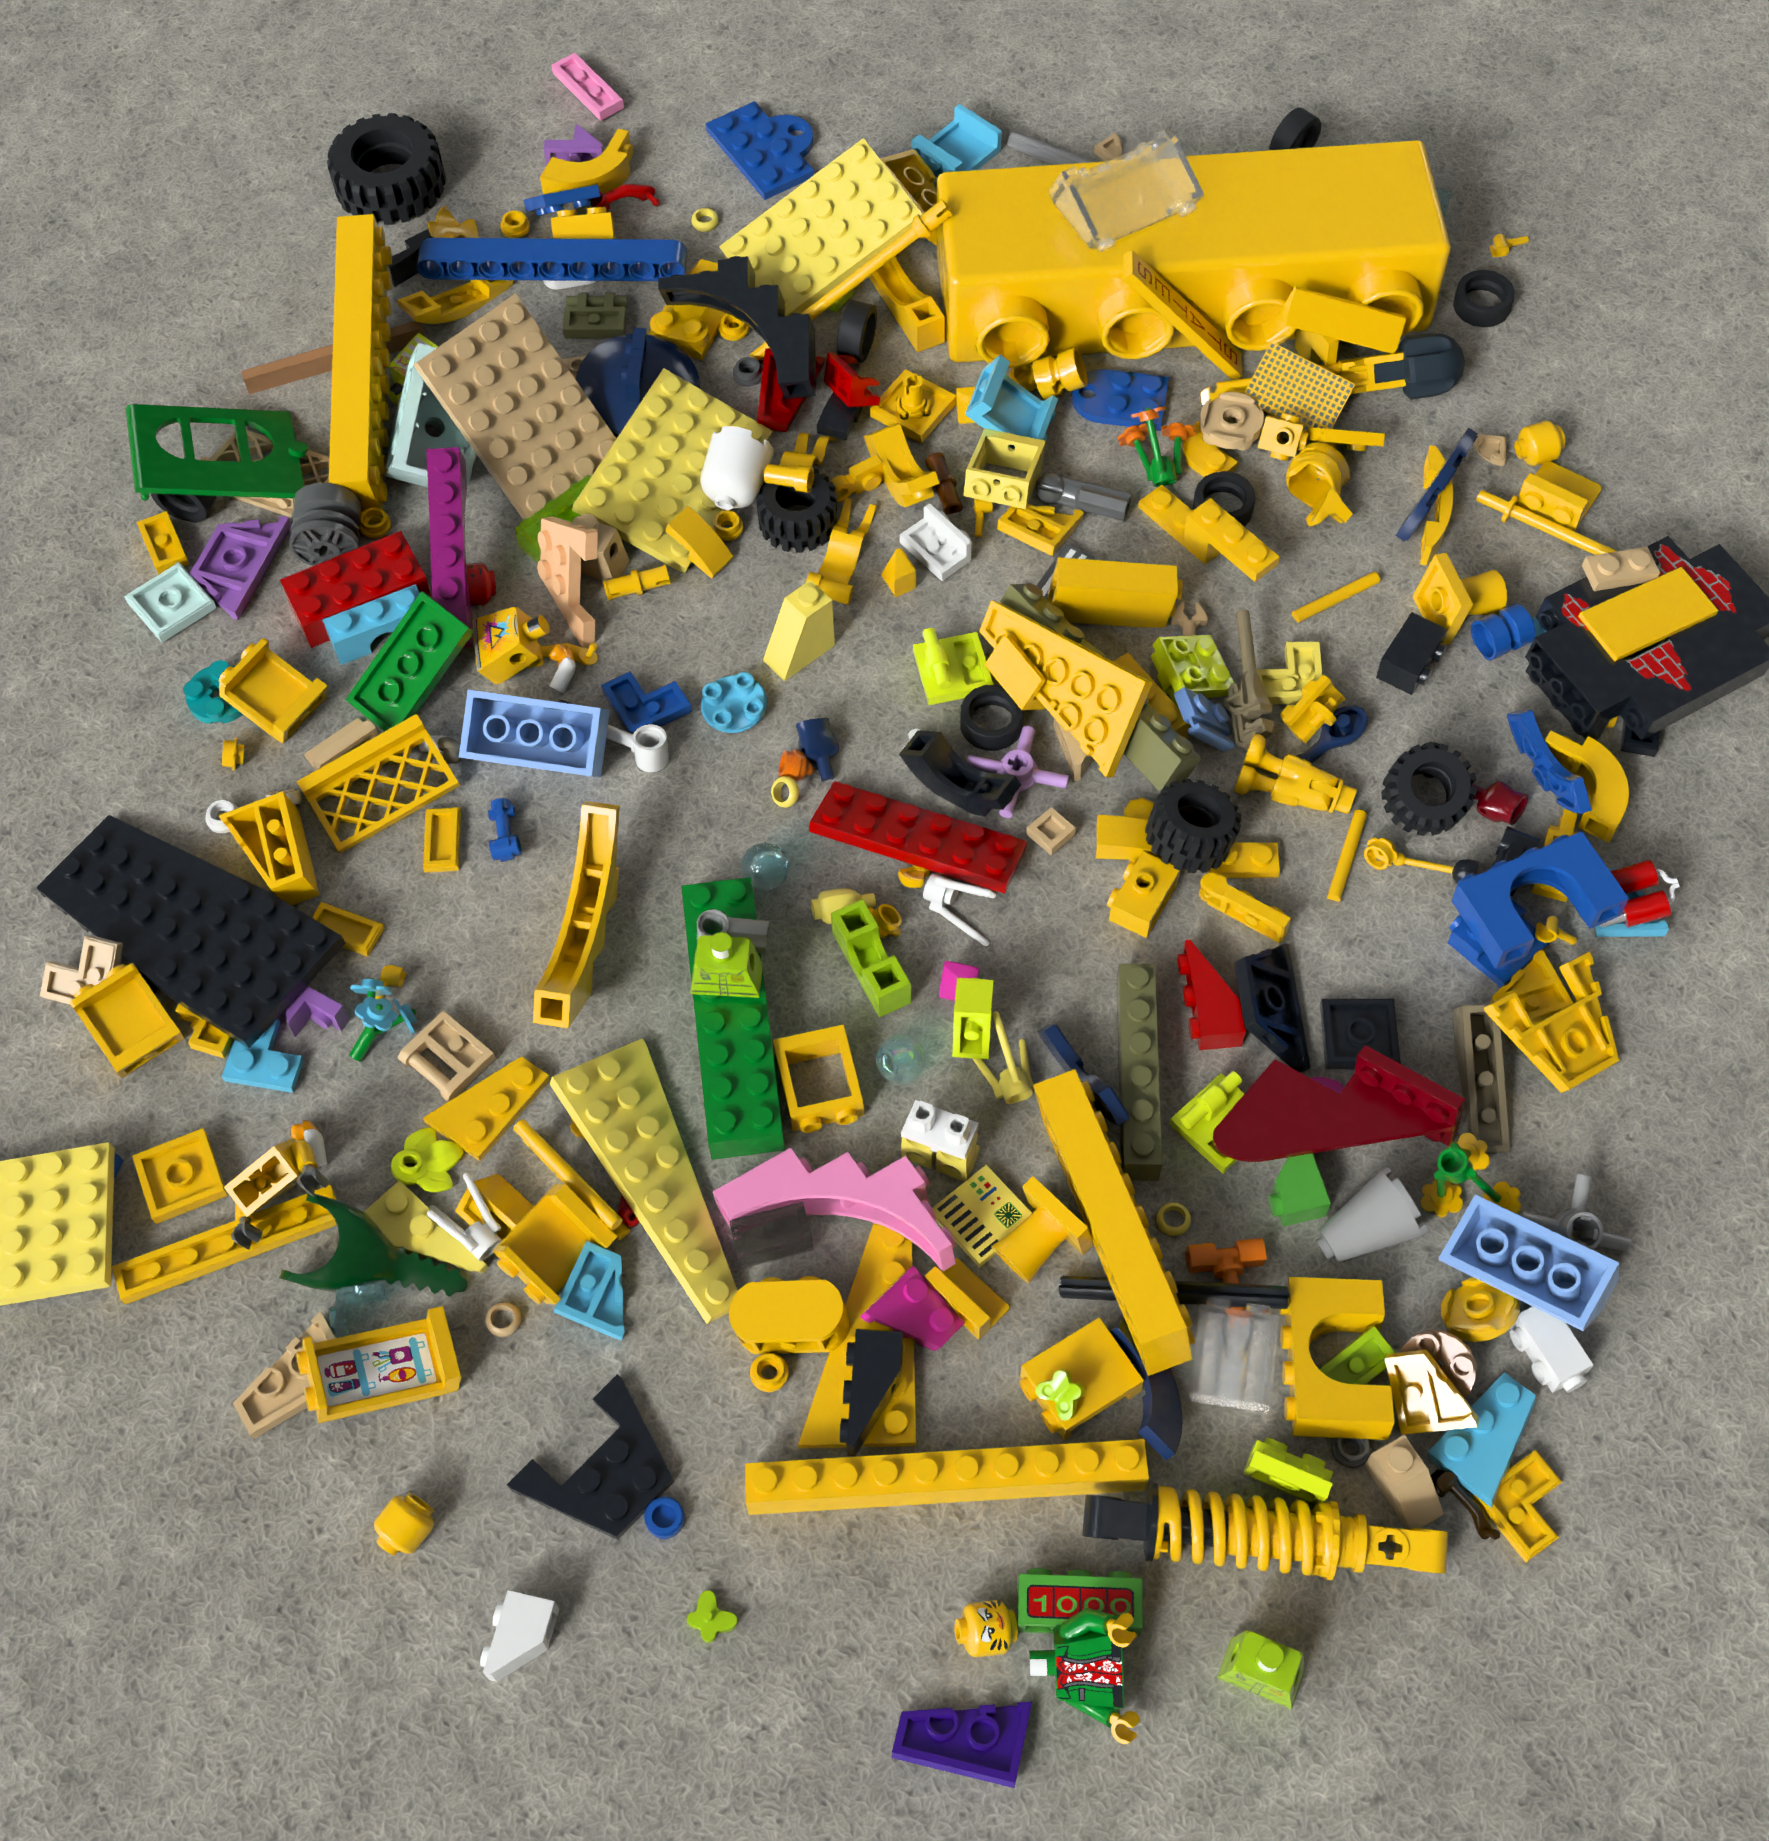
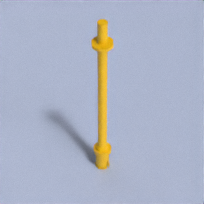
M941 198L938 203L921 216L917 214L913 217L914 221L910 229L801 314H809L811 321H813L919 237H926L927 239L931 237L934 229L948 218L954 216L950 207L945 209L947 203ZM764 342L750 353V357L755 358L758 362L763 360L765 348L770 349L767 343Z
M1481 490L1476 499L1477 502L1503 513L1501 518L1503 523H1506L1512 517L1593 555L1617 552L1613 548L1518 506V496L1513 495L1510 501H1506L1487 491Z

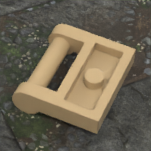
M444 1010L400 1051L398 1059L407 1067L412 1066L441 1091V1096L447 1102L463 1093L464 1089L496 1059L494 1053ZM427 1047L457 1072L451 1080L421 1055Z

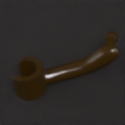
M1437 1469L1430 1475L1439 1497H1444L1450 1491L1469 1511L1477 1533L1482 1539L1490 1537L1497 1540L1500 1538V1532L1492 1529L1483 1508L1458 1484L1459 1480L1455 1474Z

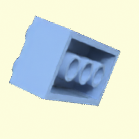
M468 690L459 758L601 777L610 710Z

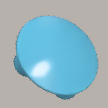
M747 672L720 678L715 682L706 684L702 690V715L705 721L718 731L725 733L746 731L755 726L766 712V693L763 687Z

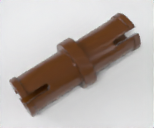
M933 453L929 455L925 463L930 472L936 471L940 484L932 486V490L938 494L943 512L949 515L962 511L963 505L956 490L957 481L955 476L950 474L944 454Z

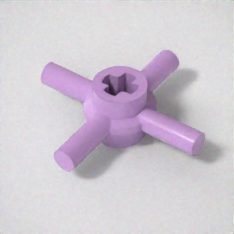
M1030 726L1022 728L1017 749L1009 751L1000 761L974 755H968L967 758L968 764L981 771L1015 775L1021 783V787L1013 796L1012 801L1003 810L1000 809L999 814L1005 818L1013 816L1019 792L1028 789L1035 782L1067 788L1069 775L1038 769L1036 762L1029 754L1035 735V729Z

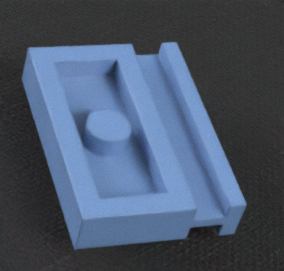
M1186 687L1174 693L1184 722L1191 725V728L1188 729L1190 735L1223 752L1229 751L1236 746L1235 742L1227 737L1231 734L1226 722L1229 717L1221 704H1215L1206 699L1201 693L1197 694Z

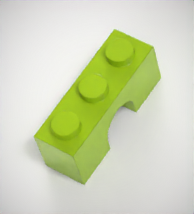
M861 899L832 912V934L878 1017L880 1018L911 1004V983L895 955L888 957L879 936V927L864 900Z

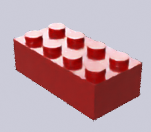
M402 531L280 579L287 600L311 648L330 641L322 619L415 584L420 593L422 591L432 597L426 576Z

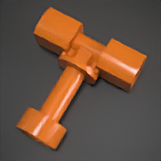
M1263 1238L1236 1240L1233 1247L1216 1249L1214 1243L1188 1245L1185 1251L1186 1265L1189 1273L1213 1271L1214 1277L1217 1279L1222 1278L1223 1283L1239 1284L1238 1276L1244 1273V1268L1264 1266L1267 1260ZM1228 1306L1221 1311L1224 1328L1233 1329V1322L1241 1321L1242 1327H1249L1255 1323L1253 1310L1250 1307Z

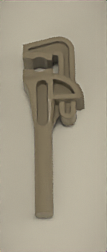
M1239 610L1236 612L1243 677L1241 684L1232 683L1230 685L1229 697L1223 700L1225 708L1231 713L1235 743L1239 747L1248 749L1254 733L1262 735L1265 740L1273 734V721L1260 718L1263 714L1268 715L1272 713L1273 705L1268 699L1257 673L1250 613L1248 610Z

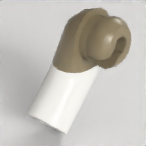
M430 735L438 750L444 752L443 758L447 763H459L461 761V758H459L460 742L448 736ZM425 741L419 744L421 752H429L430 749Z

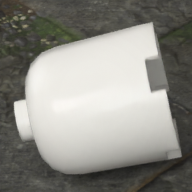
M724 426L720 433L713 432L701 472V487L707 497L714 501L717 507L724 510L748 507L756 500L764 483L766 465L771 464L774 456V449L766 439H764L762 444L752 438L753 432L748 429Z

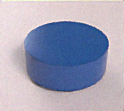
M659 1497L653 1500L646 1508L644 1520L648 1531L653 1536L660 1539H669L676 1536L682 1530L685 1523V1514L681 1504L674 1498Z

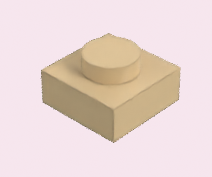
M1052 807L1027 827V835L1050 855H1053L1074 837L1076 833V827Z

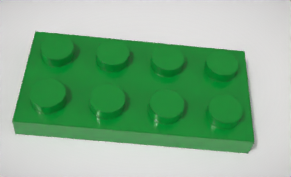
M421 591L345 700L384 732L418 712L474 633V630L428 594Z

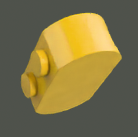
M804 1276L796 1281H783L780 1278L768 1277L762 1279L761 1282H749L737 1291L729 1307L730 1324L742 1345L752 1354L831 1352L843 1342L850 1326L849 1312L838 1289L831 1282L821 1280L815 1276Z

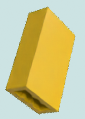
M1058 557L1048 590V601L1063 611V617L1069 623L1165 628L1169 617H1174L1176 599H1181L1183 582L1182 579H1177V566Z

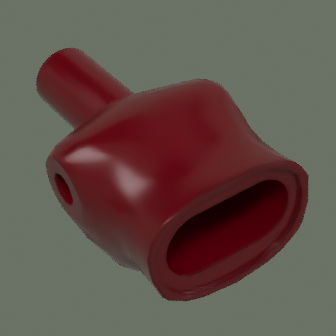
M1496 781L1487 788L1472 784L1473 787H1477V792L1473 799L1478 800L1476 807L1478 813L1493 822H1505L1514 825L1527 806L1528 795L1512 789L1502 781Z

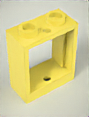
M984 428L966 469L964 496L1026 509L1043 466L1046 441ZM1009 445H1014L1015 448L1011 449ZM986 463L1027 471V475L1023 479L983 469Z

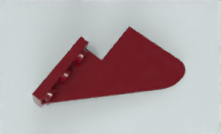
M1366 1045L1357 1055L1355 1073L1340 1094L1274 1059L1216 1126L1213 1132V1145L1219 1153L1244 1162H1263L1422 1135L1434 1142H1441L1450 1147L1457 1136L1465 1098Z

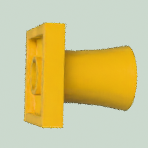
M1447 553L1434 555L1412 597L1423 618L1448 629L1444 643L1449 645L1467 616L1496 614L1498 616L1499 610L1506 606L1507 589L1503 577L1496 570H1489L1475 576L1460 579Z
M1034 1176L1022 1186L1027 1201L1034 1211L1012 1232L991 1246L1003 1262L1027 1284L1031 1283L1041 1266L1065 1239L1082 1255L1094 1246L1088 1227Z

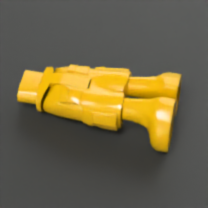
M1254 733L1243 761L1244 765L1240 770L1233 792L1240 795H1245L1253 790L1271 793L1272 801L1296 807L1298 805L1313 810L1328 811L1331 814L1333 810L1348 814L1357 792L1356 788L1344 785L1343 779H1338L1331 773L1312 766V763L1306 759L1289 753L1287 756H1284L1283 760L1275 757L1266 750L1265 738L1257 733ZM1254 768L1277 773L1278 778L1273 779L1259 774Z

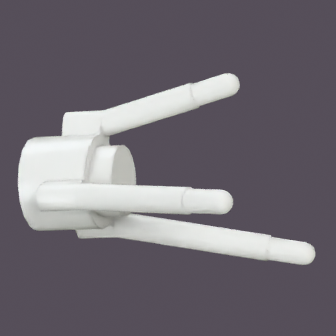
M933 873L927 880L923 892V898L931 902L929 910L940 913L984 946H988L989 941L944 906L946 904L953 905L959 891L989 898H995L996 893L978 886L955 882Z
M464 1173L463 1178L486 1224L482 1225L477 1221L464 1230L435 1205L429 1206L430 1210L427 1212V1215L461 1242L479 1261H483L494 1253V1248L502 1241L497 1235L502 1227L492 1217L471 1175Z

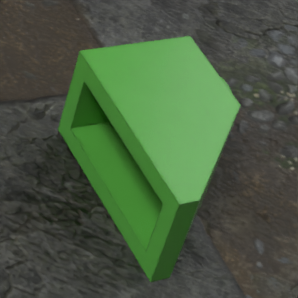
M1313 1153L1288 1157L1275 1180L1271 1195H1268L1271 1213L1274 1217H1280L1283 1227L1326 1217L1331 1202Z

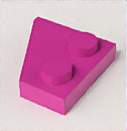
M914 1266L909 1268L860 1316L868 1323L875 1321L891 1328L893 1332H903V1338H912L919 1345L933 1351L941 1348L965 1323Z

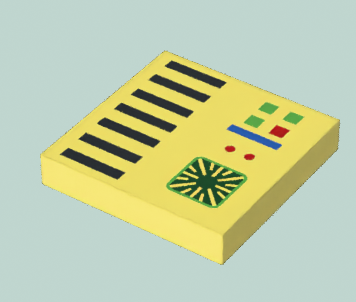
M987 1165L982 1167L932 1208L939 1225L942 1228L946 1227L950 1231L955 1242L979 1268L996 1255L991 1246L1012 1232L1032 1214Z

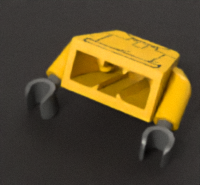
M292 1138L273 1146L224 1186L235 1201V1221L238 1225L235 1227L231 1237L236 1243L249 1250L252 1240L258 1242L261 1239L262 1231L251 1224L255 1220V1212L281 1197L297 1183L312 1197L315 1196L314 1191L319 1184L324 1188L328 1186L329 1180L317 1170L318 1166L315 1155L308 1142Z

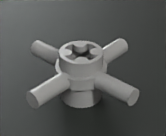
M1576 1175L1571 1208L1559 1212L1554 1218L1520 1211L1519 1213L1520 1216L1589 1249L1596 1248L1598 1245L1627 1253L1631 1247V1239L1629 1237L1603 1231L1601 1221L1595 1215L1586 1212L1592 1181L1591 1176ZM1573 1229L1581 1231L1580 1239L1572 1238L1571 1233H1573Z

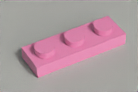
M576 53L552 64L553 74L600 121L624 109L623 99Z

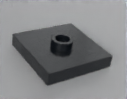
M1321 999L1320 1013L1326 1069H1355L1357 1055L1364 1045L1401 1064L1394 999Z

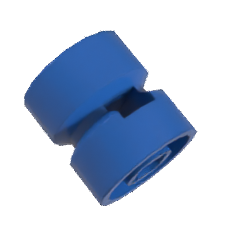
M1515 603L1499 610L1498 616L1496 614H1489L1474 621L1471 626V636L1473 643L1484 658L1491 661L1509 653L1510 650H1517L1532 643L1535 638V627L1528 611L1522 605Z

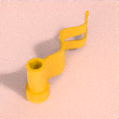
M799 433L794 452L785 451L779 465H766L764 473L765 483L794 487L796 491L810 493L814 480L812 465H822L829 441L834 442L835 437L820 436L816 441L812 454H806L808 439L811 438V434Z
M845 498L839 521L832 529L822 566L818 573L810 571L806 582L809 580L814 582L832 601L849 605L854 586L848 584L854 573L863 539L868 534L876 509V505L870 504L860 526L856 530H852L850 534H846L852 501L850 498Z

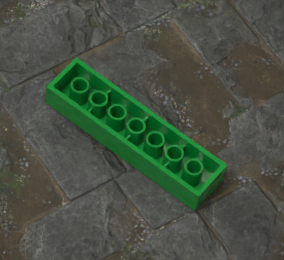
M752 877L681 885L691 982L697 947L698 917L707 910L716 909L722 911L727 917L757 920ZM709 930L706 933L714 935L720 932L716 930ZM762 970L760 998L693 994L708 1145L712 1160L785 1151Z

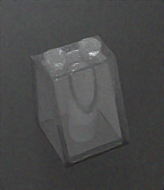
M1208 1297L1207 1304L1198 1303L1194 1331L1195 1343L1192 1346V1360L1190 1361L1186 1397L1189 1401L1270 1414L1279 1322L1278 1315L1270 1314L1271 1306L1247 1303L1246 1310L1231 1308V1300Z

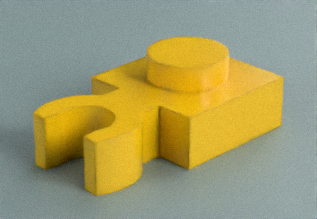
M877 455L850 467L848 475H840L830 481L835 486L837 502L844 501L853 492L857 495L865 490L872 491L883 482V462Z

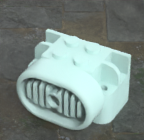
M418 343L410 357L402 394L396 407L388 445L389 455L385 476L428 488L426 449L459 447L466 460L468 489L473 463L477 454L413 366V364L436 349V347ZM432 425L436 427L439 437L428 435L425 431V426Z

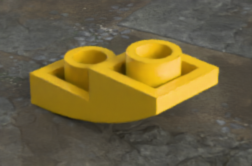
M689 506L684 508L666 527L665 531L690 551L688 559L711 579L733 558V555L716 532Z

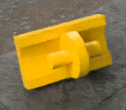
M1324 675L1317 681L1310 680L1302 688L1303 697L1296 705H1287L1280 713L1283 722L1298 740L1305 744L1323 723L1332 726L1336 722L1333 712L1345 700V697L1333 686L1329 677Z

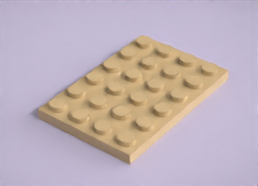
M516 293L413 364L528 526L534 525L586 486L616 441L614 434Z

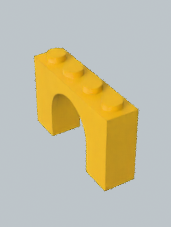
M1289 1277L1286 1286L1290 1292L1289 1306L1287 1309H1278L1279 1315H1285L1286 1326H1281L1280 1345L1281 1349H1286L1288 1353V1361H1283L1282 1380L1283 1385L1290 1386V1397H1285L1284 1416L1285 1421H1292V1436L1388 1440L1394 1425L1391 1386L1346 1384L1335 1381L1318 1369L1309 1351L1310 1344L1318 1337L1327 1333H1363L1372 1326H1375L1380 1332L1385 1316L1382 1280Z

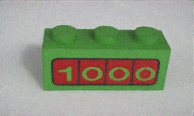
M1043 1568L1028 1569L1026 1574H1019L1017 1601L1018 1632L1054 1633V1627L1062 1625L1064 1621L1081 1610L1090 1608L1112 1615L1131 1614L1134 1622L1126 1630L1135 1632L1137 1637H1140L1143 1629L1142 1578H1132V1573L1124 1571L1110 1572L1108 1577H1094L1087 1570H1070L1067 1572V1575H1051L1050 1570Z

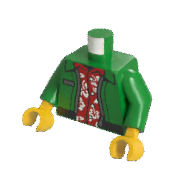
M1085 1608L1064 1621L1062 1625H1057L1053 1628L1054 1650L1029 1651L1030 1677L1055 1676L1057 1699L1065 1701L1070 1706L1111 1728L1112 1735L1116 1741L1121 1744H1128L1137 1737V1733L1131 1731L1128 1727L1134 1728L1140 1723V1718L1136 1712L1127 1711L1120 1715L1119 1709L1124 1708L1122 1648L1127 1647L1137 1637V1633L1126 1630L1133 1624L1134 1619L1129 1613H1123L1119 1616Z

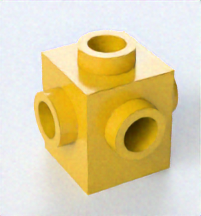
M1282 412L1281 418L1268 415L1265 419L1258 448L1271 451L1270 457L1288 461L1289 456H1296L1298 451L1303 450L1307 445L1309 433L1304 432L1306 424L1299 423L1300 417ZM1282 431L1288 433V442L1281 439Z

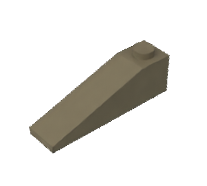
M1488 1005L1460 1006L1452 1010L1455 1052L1462 1095L1465 1098L1464 1107L1468 1131L1475 1135L1477 1141L1483 1140L1486 1143L1501 1144L1488 1145L1485 1153L1510 1152L1501 1028L1485 1012L1484 1007Z

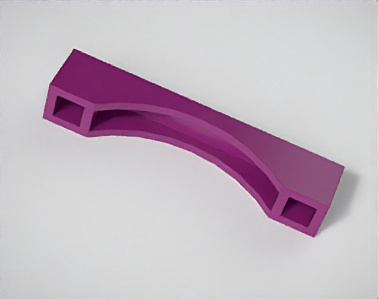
M459 447L426 449L432 598L473 629L465 547L466 460ZM473 634L463 648L473 647Z

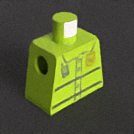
M723 932L716 933L713 936H699L694 958L690 993L696 995L760 998L763 963L751 939L746 937H730L727 933Z
M1245 1630L1230 1639L1217 1678L1292 1709L1305 1671L1304 1657L1301 1652L1252 1631Z

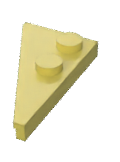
M400 1181L395 1183L364 1211L395 1248L403 1246L406 1253L417 1252L419 1257L432 1258L433 1261L436 1259L456 1265L457 1268L467 1271L484 1273L488 1269L484 1261H479L461 1242L428 1217L427 1212L430 1209Z

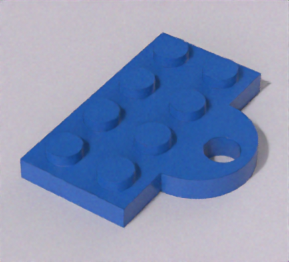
M753 101L705 123L706 131L764 200L797 186L814 175L813 168L803 158L812 149L813 131L811 126L802 118L793 115H777L769 118L758 104ZM795 130H800L804 132L799 136H793L789 134L790 132Z

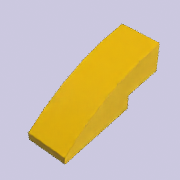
M1097 814L1096 859H1122L1137 862L1142 851L1159 859L1162 857L1154 855L1151 851L1152 845L1147 844L1145 827L1148 820Z

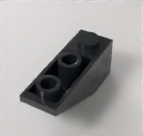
M856 1329L855 1342L847 1343L846 1366H853L852 1380H844L843 1404H850L849 1418H841L840 1443H846L847 1456L856 1457L901 1383L903 1332Z

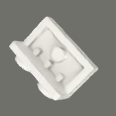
M930 503L924 507V518L900 534V543L941 581H944L971 561L972 541L969 535L964 530H959L954 526L943 511H938Z

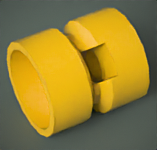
M1075 347L1058 352L1057 358L1049 355L1033 361L1032 368L1035 383L1040 395L1045 400L1052 395L1055 397L1062 395L1064 389L1071 392L1087 387L1088 379L1085 365L1080 352Z

